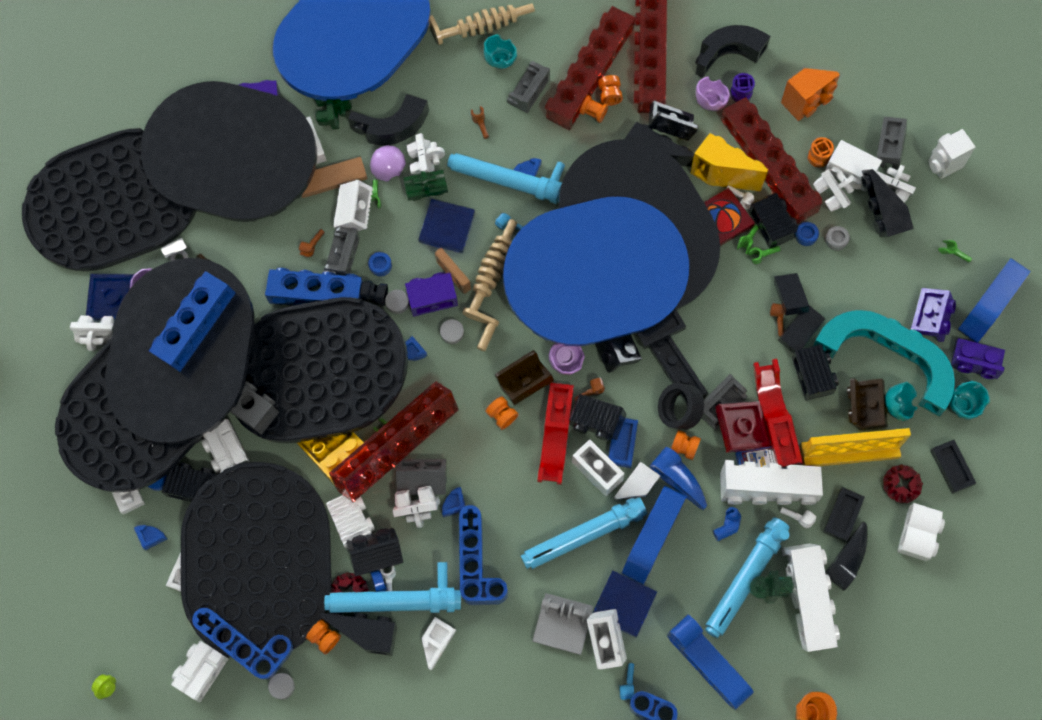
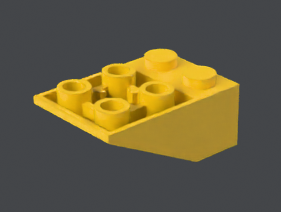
M709 133L694 153L690 173L711 186L727 187L729 185L735 189L761 191L768 169L762 162L746 156L741 149L727 144L722 137Z
M354 432L297 443L341 494L378 463V460L368 446Z

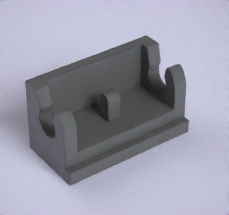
M531 61L526 73L514 91L508 95L507 103L528 113L550 80V68Z
M884 117L877 158L882 160L880 167L884 168L885 163H890L893 169H899L907 133V119Z
M335 228L334 239L323 272H332L341 276L350 274L360 240L357 229Z
M729 374L704 400V412L701 419L716 430L720 425L715 407L719 404L744 402L748 397L745 394L747 392L746 388L733 375Z
M398 459L396 468L397 491L409 490L410 495H418V488L431 486L434 495H446V459Z

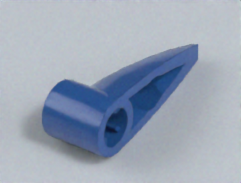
M665 447L650 464V468L659 474L660 478L673 489L687 496L686 499L701 510H704L707 507V503L696 478L683 464L681 457L674 450Z

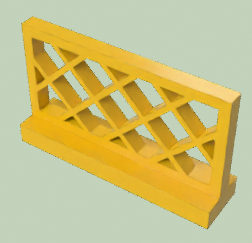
M910 428L811 437L808 442L800 443L803 466L819 467L899 459L901 457L900 447L911 436Z

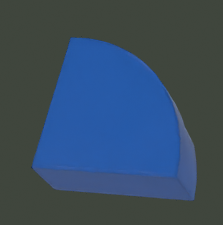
M532 158L521 164L519 163L514 170L536 177L542 161L541 159Z
M413 336L405 341L408 360L416 361L428 356Z
M461 487L452 490L445 499L442 506L443 517L459 514L462 508L465 507Z
M146 525L134 527L145 551L168 540L165 534L155 527Z

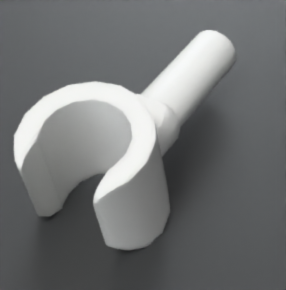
M728 185L727 188H730L735 196L742 199L740 203L744 209L749 210L751 203L754 202L753 194L750 192H740Z
M784 507L780 511V513L797 520L804 528H810L816 521V515L809 510H806L803 515Z
M391 566L392 571L390 573H384V569L380 570L383 579H385L386 591H392V579L396 576L394 566Z

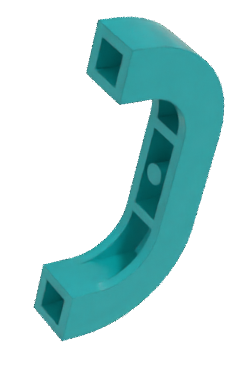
M864 310L842 313L831 319L823 327L813 346L822 344L824 351H828L832 359L841 344L852 337L871 339L912 361L922 369L926 376L927 386L918 404L920 407L939 417L948 407L955 386L952 366L944 352L933 342L924 338L920 332L901 326V323L895 319H888L878 313Z

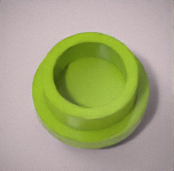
M102 674L98 676L91 688L94 696L100 700L111 696L116 688V679L111 675Z

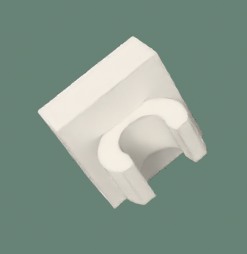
M182 238L161 248L165 258L170 256L171 261L175 260L177 254H182L184 258H188V254L183 250L187 247Z
M139 490L112 492L119 511L123 515L145 505Z

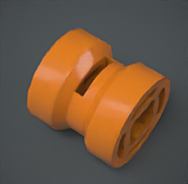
M607 75L600 78L598 86L600 91H602L600 94L601 103L612 106L622 102L623 95L621 90H619L621 86L620 78L616 75Z
M825 137L816 138L808 152L809 163L814 167H825L833 154V143Z
M503 396L494 400L485 411L490 418L496 420V425L501 430L511 425L519 416V413L514 408L508 406V401Z
M678 429L671 449L677 454L683 453L687 459L693 461L701 438L697 436L690 438L686 435V432Z
M323 619L319 620L306 636V639L311 643H316L319 646V650L325 655L336 646L341 638V635L336 630L332 631L329 629V624Z

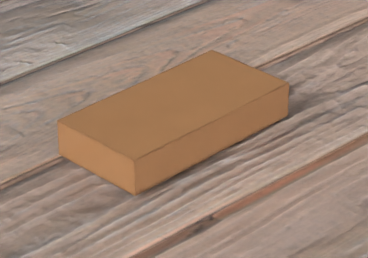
M442 248L438 249L435 252L437 264L445 273H451L452 281L462 293L466 294L471 290L470 280Z

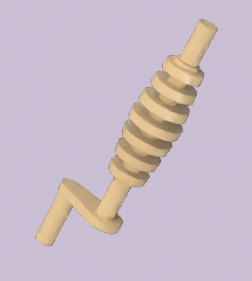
M533 3L518 8L507 5V11H505L503 6L498 7L499 13H497L495 8H490V16L488 11L484 9L481 10L482 18L476 12L473 14L474 21H472L469 15L465 17L466 23L460 19L457 21L456 26L441 31L433 15H431L429 26L432 28L438 45L443 44L442 39L455 35H461L462 38H466L467 32H469L471 37L476 36L475 29H477L479 35H484V27L488 34L492 33V24L497 31L501 29L500 22H502L503 27L509 25V19L513 24L517 21L516 18L535 12Z
M509 219L503 234L496 236L495 243H492L489 248L490 250L485 254L486 258L482 259L481 267L478 270L479 275H477L475 280L478 284H474L473 291L476 294L470 308H464L462 312L463 315L470 319L487 324L477 346V349L484 352L496 327L499 325V321L478 312L484 297H490L492 294L491 290L495 289L497 286L496 282H499L502 277L506 254L512 243L511 237L517 226V221Z

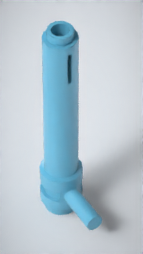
M455 153V155L451 154L447 164L452 171L535 195L540 200L548 199L553 204L559 203V192L562 185L559 179L565 167L562 162H557L551 178L543 176L538 178Z
M632 497L626 500L625 504H617L611 507L610 511L524 551L525 554L521 555L522 561L526 569L530 567L534 569L618 528L624 529L630 526V523L633 521L643 520V516L647 515V510L640 497L636 499ZM551 549L550 551H548V552H546V553H544V554H542V555H540V556H538V557H536V558H533L534 556H536V555H538V554H540V553H543V552H545V551Z
M773 517L764 526L765 531L757 537V544L705 624L707 626L705 631L714 638L718 639L720 635L723 636L773 554H777L780 550V543L789 538L788 530L790 527L784 521Z
M437 562L438 588H430L424 591L330 593V595H325V610H330V613L429 610L430 613H439L440 610L454 612L455 610H461L460 590H454V587H448L447 562Z

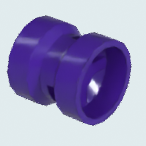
M740 73L734 77L730 96L735 102L743 104L751 99L755 87L754 78L747 73Z

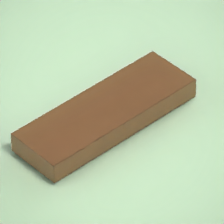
M361 157L316 169L310 184L302 194V198L340 188V185L355 180H367Z

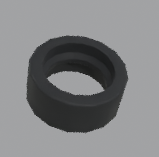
M682 383L668 385L662 391L658 401V414L661 421L670 428L683 430L691 429L699 423L704 412V400L699 389L693 385ZM684 392L688 402L687 411L681 420H677L674 405L677 397Z

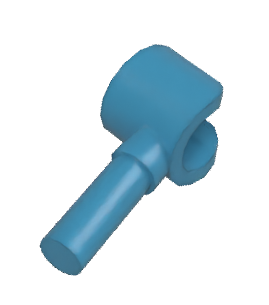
M502 213L496 219L495 225L504 230L511 217L506 213ZM517 224L515 229L520 231L524 226Z
M633 663L628 664L627 685H619L621 700L631 699L634 695L633 674L635 664Z

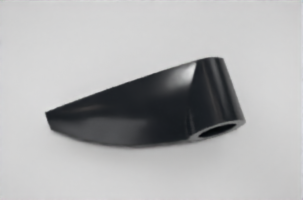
M864 521L825 572V574L829 575L830 581L843 591L849 587L857 576V572L864 559L868 538V526Z

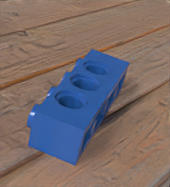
M286 268L269 269L265 296L269 304L291 306L340 297L360 299L363 281L362 277L355 274L341 276L332 272L318 274L309 270L295 272ZM292 283L298 284L294 289H287ZM315 285L321 286L317 291H310ZM338 287L344 288L341 293H333Z
M205 271L196 280L194 288L189 295L181 301L180 307L174 316L168 319L166 327L160 336L154 339L149 352L181 372L236 292L229 285ZM208 297V300L202 304V301ZM194 317V320L188 324L189 319ZM180 337L179 341L174 344L175 339Z

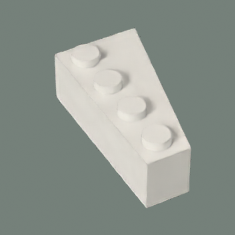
M725 460L720 472L721 501H727L730 505L742 504V501H752L754 505H763L767 501H777L779 505H788L792 501H801L803 505H813L823 496L821 467L789 465L787 469H782L781 465L775 463L757 467L755 462L745 461L744 464L736 466L733 460Z
M810 543L781 548L782 556H788L789 564L785 568L787 578H789L791 584H794V589L791 590L792 603L795 609L799 608L800 612L795 617L802 649L810 652L838 647L837 640L840 639L838 626L834 625L832 615H835L836 611L833 600L829 598L828 590L831 589V581L829 575L825 574L824 565L827 564L825 550H821L820 545Z

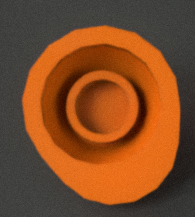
M809 692L796 705L795 718L797 720H836L837 707L835 701L826 693Z

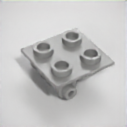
M545 593L532 642L581 655L588 630L587 619L592 614L593 606Z

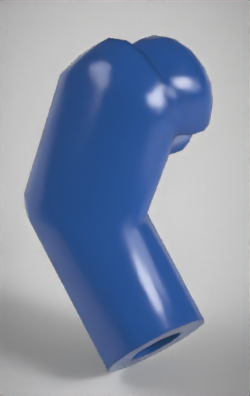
M728 508L724 525L713 530L717 541L738 532L741 514L737 508Z

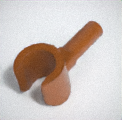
M480 106L481 113L478 115L474 114L471 109L472 121L478 124L484 139L489 138L484 123L485 114L483 107Z
M322 229L319 230L310 243H300V255L306 257L313 256L317 242L325 233Z
M773 303L770 316L777 317L778 335L780 337L784 332V310L782 304Z
M595 378L591 380V389L581 394L587 397L602 394L605 389L602 379Z

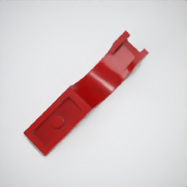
M777 358L772 359V365L761 367L759 362L753 363L758 401H760L764 420L767 424L776 464L781 465L782 468L789 465H800L803 462L792 417L786 409L781 392Z
M550 383L537 482L542 483V480L557 482V485H562L574 385Z

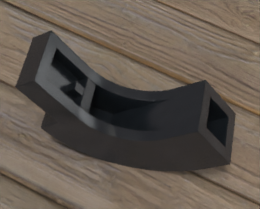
M731 25L720 28L709 34L702 41L700 54L695 61L697 65L695 74L703 78L714 62L726 54H739L757 63L768 48L771 36L759 29L745 25Z
M406 94L400 109L394 115L383 119L372 118L351 111L348 118L350 127L358 134H366L370 144H397L410 138L421 128L429 112L428 101Z

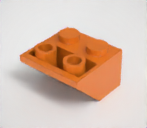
M804 68L787 81L781 103L797 121L803 117L808 118L817 110V107L821 104L826 105L833 99V93L838 86L837 82L840 74L837 71Z

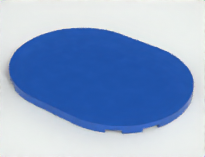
M299 0L282 20L275 33L273 56L277 69L283 80L291 88L302 95L317 100L340 99L344 101L357 98L358 95L368 91L372 92L390 79L423 39L430 23L431 10L429 0Z
M627 197L600 198L552 210L537 216L517 233L507 251L503 267L505 295L516 317L537 336L565 346L592 345L641 332L657 325L674 310L681 300L689 276V258L686 245L675 225L655 207Z

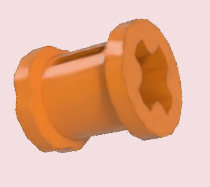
M588 95L581 106L580 114H587L601 123L609 106L606 103L603 105L592 100V97Z

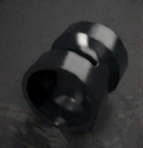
M364 280L360 299L384 307L388 294V284L380 283L376 285L372 281Z

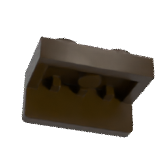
M532 350L495 374L500 389L514 406L554 381L552 374L541 363L535 350Z
M851 378L850 386L847 387L848 399L851 400L852 408L848 411L850 423H853L858 430L888 427L885 381L882 378L865 381Z

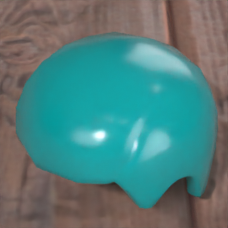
M499 34L488 37L484 42V59L487 64L494 68L505 69L512 66L516 61L517 48L510 39L503 40Z
M975 381L958 385L954 389L950 401L952 411L958 417L967 420L982 415L985 407L990 403L988 390L981 383Z
M909 382L897 384L889 388L885 397L886 407L890 415L900 421L913 418L914 411L917 410V407L912 404L913 399L917 397V392Z

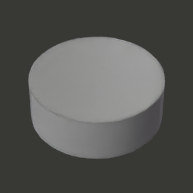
M835 226L828 230L825 242L830 249L839 251L847 246L850 235L845 228Z
M393 290L387 294L385 303L391 313L401 314L408 309L409 299L404 291Z
M457 320L445 321L440 328L441 338L448 344L460 342L464 336L462 324Z
M278 673L270 679L268 689L273 697L284 700L293 694L295 683L289 675Z

